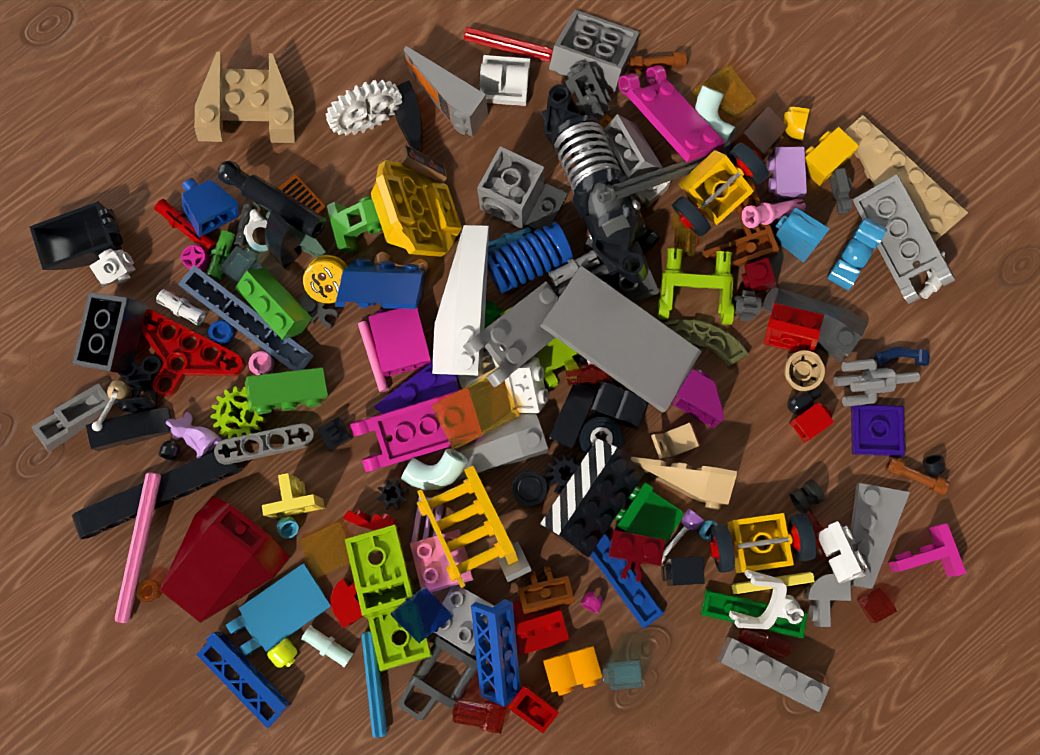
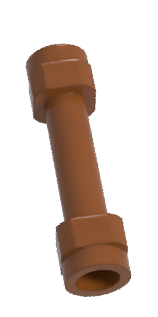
M681 51L673 52L672 56L642 58L641 55L629 57L630 72H642L643 68L657 65H673L674 68H681L687 64L686 52Z
M892 456L889 458L885 470L896 476L902 474L929 486L930 491L945 495L950 482L940 476L931 477L904 465L905 461Z

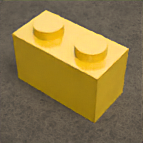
M840 127L832 133L827 131L819 139L820 144L816 148L811 146L805 152L806 174L819 186L836 169L845 164L860 147Z

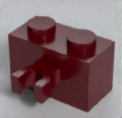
M613 530L611 532L607 557L626 561V566L621 572V579L627 578V572L631 569L632 562H634L635 581L641 582V564L655 567L661 566L665 540Z

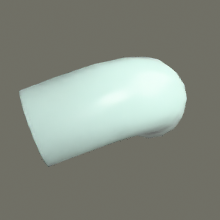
M702 86L697 97L695 110L724 140L725 146H728L734 136L736 127L724 122L719 117L718 109L724 94L707 86Z
M446 449L440 461L435 465H427L412 458L401 480L423 490H439L454 483L463 472L468 459L453 449Z

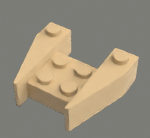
M216 52L195 104L194 128L198 141L222 142L223 120L269 121L271 143H295L293 105L272 53H269V70L223 69L221 54Z

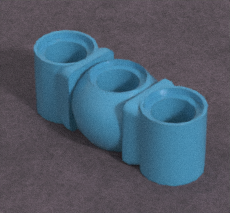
M865 217L852 236L854 239H851L840 256L841 259L838 258L826 279L849 291L861 273L859 269L866 265L873 253L872 249H876L887 229Z

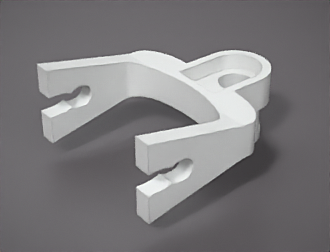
M746 569L744 574L747 578L751 579V583L754 586L773 587V593L768 607L760 617H752L730 610L729 616L732 620H735L734 623L738 628L769 629L775 623L777 617L786 618L792 624L802 621L803 618L800 616H804V612L800 609V604L793 596L786 595V585L780 578Z

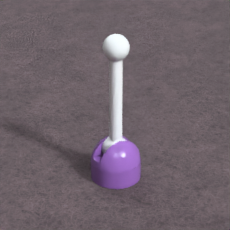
M688 509L683 515L682 523L684 527L664 550L662 563L665 562L667 554L687 530H697L705 522L691 509Z

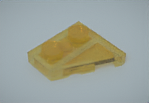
M730 64L692 90V95L695 98L698 97L702 86H707L723 93L724 96L719 109L735 117L741 115L757 102Z

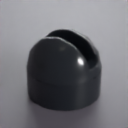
M171 440L166 441L161 445L158 456L166 460L177 461L180 455V446Z
M930 455L922 461L924 469L931 476H938L945 470V461L942 455Z

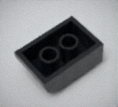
M89 292L72 364L115 373L126 370L132 364L137 353L147 304L125 297Z

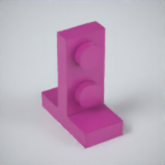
M948 523L929 527L934 541L933 544L919 547L920 552L913 555L910 551L895 555L896 560L888 562L892 572H901L941 559L947 577L966 574Z

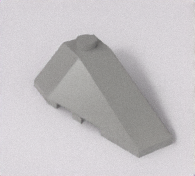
M512 412L484 430L482 437L472 439L456 450L468 459L464 469L474 466L477 474L548 453V447L536 413ZM464 470L454 482L467 478Z

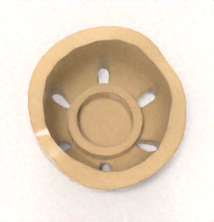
M806 350L798 351L786 360L784 375L787 382L796 390L809 391L820 385L825 375V367L816 353Z

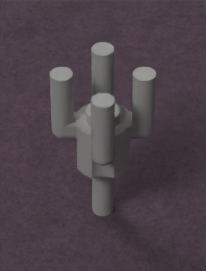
M874 359L842 362L841 368L843 372L864 371L858 375L834 377L833 383L835 387L850 385L852 392H865V395L843 397L842 404L844 407L874 404L877 401V393L893 392L896 384L919 382L920 375L918 372L895 374L893 369H877V362Z

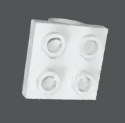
M483 56L480 71V91L486 94L487 103L526 106L530 59Z
M837 521L816 534L827 557L841 552V555L829 560L839 584L866 576L863 569L868 567L859 550L854 551L852 545L856 542L847 526L842 527Z

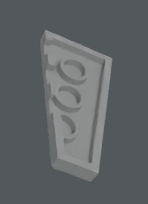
M863 483L856 484L851 533L856 543L852 547L854 551L859 550L868 568L863 569L866 576L850 580L851 586L873 589L910 492Z

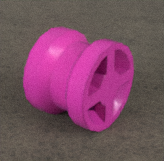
M197 245L188 246L181 254L182 263L189 270L193 265L203 272L208 270L211 260L201 247Z

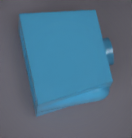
M795 208L789 217L784 215L778 222L776 227L779 230L774 238L777 243L804 263L830 228Z

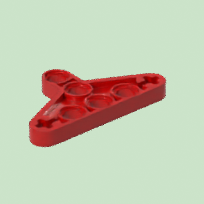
M146 309L142 333L163 362L160 372L157 373L153 381V389L159 395L164 397L173 396L186 376H238L244 371L245 362L238 354L153 310ZM145 319H152L160 325L156 328L151 324H147ZM169 326H175V335L171 338H165V329ZM196 337V346L192 349H187L185 347L186 339ZM212 347L217 348V357L213 360H208L206 358V351ZM225 357L231 362L235 361L238 366L230 369V366L222 362ZM177 358H183L184 366L180 370H174L172 367L173 361ZM164 379H170L172 382L171 388L166 392H162L160 390V383Z

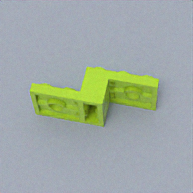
M392 525L345 539L361 613L369 621L380 671L432 657L414 582L408 575L397 527ZM375 551L383 553V560L378 565H373L370 562V556ZM402 630L407 635L406 642L402 645H396L393 641V636L397 631Z

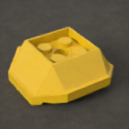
M385 160L379 164L371 197L386 242L405 248L409 254L442 257L448 253L456 236L462 230V225L448 186L399 162Z

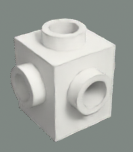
M108 249L99 255L100 260L89 266L103 287L113 285L114 283L120 285L131 278L129 274L136 270L131 256L122 249L115 251Z

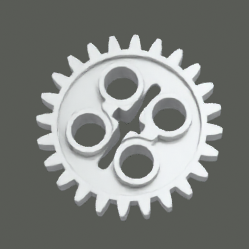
M374 80L369 85L367 82H364L362 87L356 85L353 91L346 90V95H339V101L331 102L332 107L327 108L326 120L333 132H338V135L344 133L347 136L351 132L353 135H356L358 131L364 133L366 129L370 128L372 130L376 124L382 125V121L389 120V115H395L394 110L400 109L399 104L402 103V96L396 84H392L391 81L385 83L384 80H381L377 84V81Z

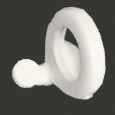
M252 209L249 222L245 225L243 234L246 236V241L251 248L259 252L268 251L266 245L257 244L252 237L253 231L256 228H266L268 220L264 219L258 210Z

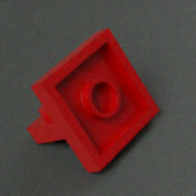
M774 303L763 344L793 352L804 350L814 352L819 339L824 314Z
M521 600L513 602L516 644L520 656L569 641L559 607L524 615Z

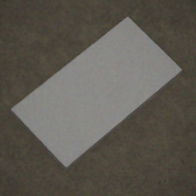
M583 266L578 268L540 325L544 330L662 413L668 409L702 352Z

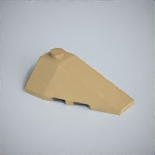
M630 458L645 474L698 502L706 503V508L720 510L721 506L729 504L737 471L702 466V468L692 470V466L685 463H672L671 466H666V462L661 460Z

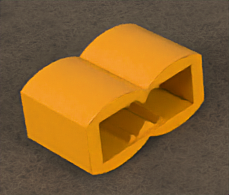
M593 645L543 660L551 691H558V695L573 692V686L583 684L584 688L599 684L598 679L603 678Z

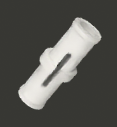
M165 289L161 290L156 297L158 304L167 307L173 311L174 315L182 316L197 326L201 325L205 320L206 312L192 306L185 298L176 297Z

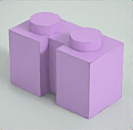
M775 147L771 156L767 158V169L771 170L772 178H769L768 192L772 193V201L803 199L807 193L804 147Z

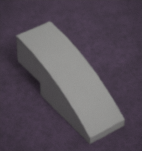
M98 383L53 409L54 414L33 425L32 429L46 450L50 452L98 418L110 399Z

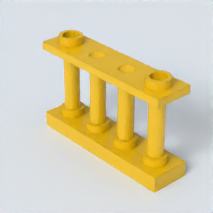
M474 466L464 469L467 479L463 480V484L429 500L426 499L422 489L417 491L421 499L416 502L422 516L428 515L450 565L445 567L452 582L457 580L461 588L466 586L461 574L492 559L505 557L508 565L518 561L513 545ZM466 493H469V495L475 494L477 500L473 501L474 504L436 521L431 509ZM477 513L485 515L487 521L483 522V526L446 543L441 530ZM486 535L495 536L497 543L494 544L493 548L456 565L451 552Z

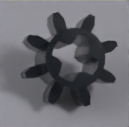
M386 479L387 485L384 488L378 487L382 492V496L378 497L377 500L386 501L384 508L387 510L390 508V505H394L395 509L399 510V504L402 501L408 502L403 494L408 492V489L399 488L401 485L400 480L392 484L390 480ZM396 488L395 492L398 494L397 499L392 498L390 500L387 493L389 491L393 492Z

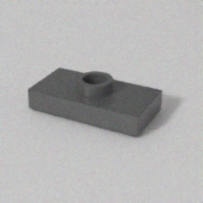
M546 183L525 223V227H529L533 231L538 229L542 231L544 226L552 224L557 218L568 193Z

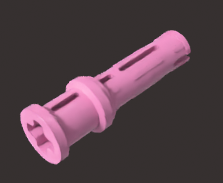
M797 198L777 204L764 202L757 207L747 206L742 211V221L748 228L757 227L759 224L767 225L772 223L774 219L781 218L784 215L789 216L795 208L804 212L806 205L801 203L804 201L803 199Z

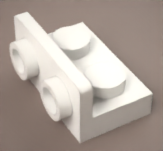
M533 358L529 364H523L505 380L512 413H540L548 402L549 393L545 389L543 380L544 369L540 366L539 358Z

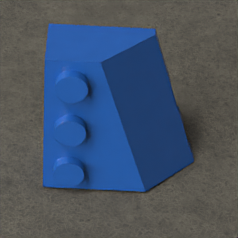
M358 258L342 272L335 307H345V302H356L358 307L364 308L381 303V307L416 309L424 297L426 269H421L416 264L395 266V263L391 261H381L380 264L371 263L370 259Z

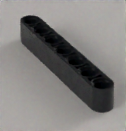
M228 446L224 447L219 455L224 454L225 458H229L230 453L236 451V449L229 450ZM212 452L162 474L154 510L243 470L241 462L221 464L216 460L215 454ZM144 482L73 513L71 516L79 539L83 540L94 537L135 519Z

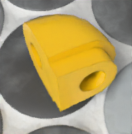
M789 107L788 112L784 113L783 122L788 126L785 132L791 138L803 141L810 109Z

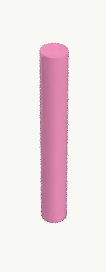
M362 321L358 323V327L379 392L389 390L381 370L367 321Z

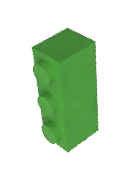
M266 268L246 270L235 287L240 295L281 339L301 335L312 319L308 312Z
M323 368L248 376L245 381L249 412L256 411V414L270 413L272 409L282 408V411H290L296 409L299 405H307L308 408L318 407L328 397Z

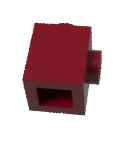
M768 258L744 265L746 273L741 275L745 288L751 287V290L755 291L756 294L776 287V281Z

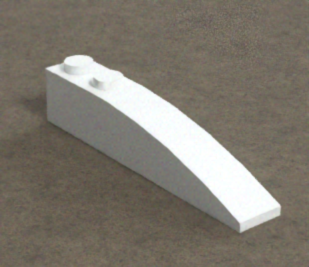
M463 226L435 321L432 374L482 376L484 347L470 357L463 348V345L485 329L489 226Z

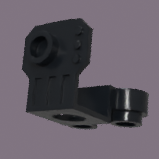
M148 356L142 361L141 366L133 360L126 370L118 372L122 378L126 379V383L132 387V398L116 400L114 404L122 409V411L131 413L157 409V393L153 389V381L157 373L160 372L163 362L156 356ZM154 365H158L156 370L151 371ZM133 368V371L127 374L128 369ZM143 391H148L151 394V399L138 397V395Z

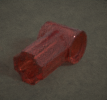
M457 698L452 711V721L501 734L507 706L503 707L490 701L480 703Z

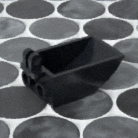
M99 201L29 226L42 270H65L92 265L100 260L99 255L108 249L113 251L122 249L123 239L119 233L120 230L114 211L107 209Z

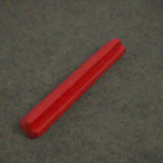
M466 27L464 32L465 41L546 62L551 61L552 48L472 27Z

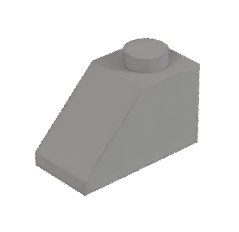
M511 539L510 541L518 561L508 565L505 557L501 559L497 557L507 582L532 571L519 542L513 544Z

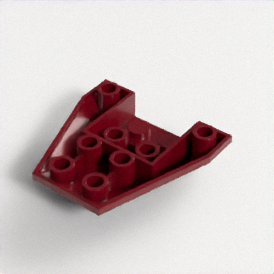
M212 496L195 514L160 591L195 620L202 623L273 579L289 561L290 556L268 533L235 507Z

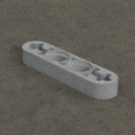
M296 424L225 439L216 444L214 454L216 460L225 465L302 449L312 443L313 430L309 425ZM300 430H303L304 434H309L306 436L305 441L301 442L300 438L292 439V445H288V432H291V437L297 436ZM274 435H280L284 438L285 442L281 447L276 448L270 444V438ZM250 440L256 441L259 444V449L254 453L247 452L244 448L246 442ZM236 443H240L241 456H238V451L231 452L229 458H225L224 454L219 455L223 451V447L228 446L229 450L237 449Z

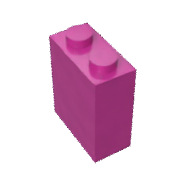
M418 307L416 309H395L392 311L383 309L374 312L372 316H368L381 370L385 378L424 368L432 362Z

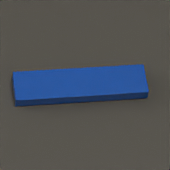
M605 533L590 556L644 629L662 616L664 612L642 582L635 581L636 574L632 568L628 570L627 578L621 579V572L626 566V561L607 557L610 538Z

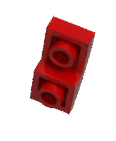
M356 509L355 513L347 510L343 517L344 520L373 531L395 525L397 521L395 518L383 513L382 516L374 514L369 522L370 516Z

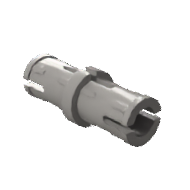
M591 250L575 260L571 258L567 261V264L550 271L549 276L552 277L553 284L557 286L572 278L580 266L589 269L598 265L599 260L595 259L597 257L595 252Z

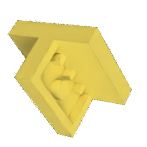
M289 473L278 475L282 501L262 505L263 516L274 519L325 509L323 498L314 494L306 496L303 481Z

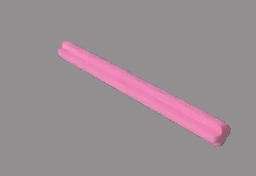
M148 472L145 475L115 614V621L119 623H127L131 618L161 475L154 472Z

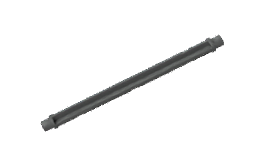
M728 145L718 152L725 154L731 160L730 151L734 147ZM709 155L688 163L684 160L606 187L603 191L597 193L598 201L600 203L612 202L630 194L688 175Z

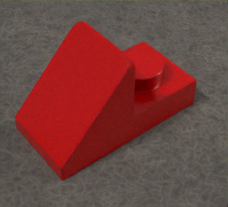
M523 686L508 706L509 710L543 734L559 714L552 705L538 696L529 686Z

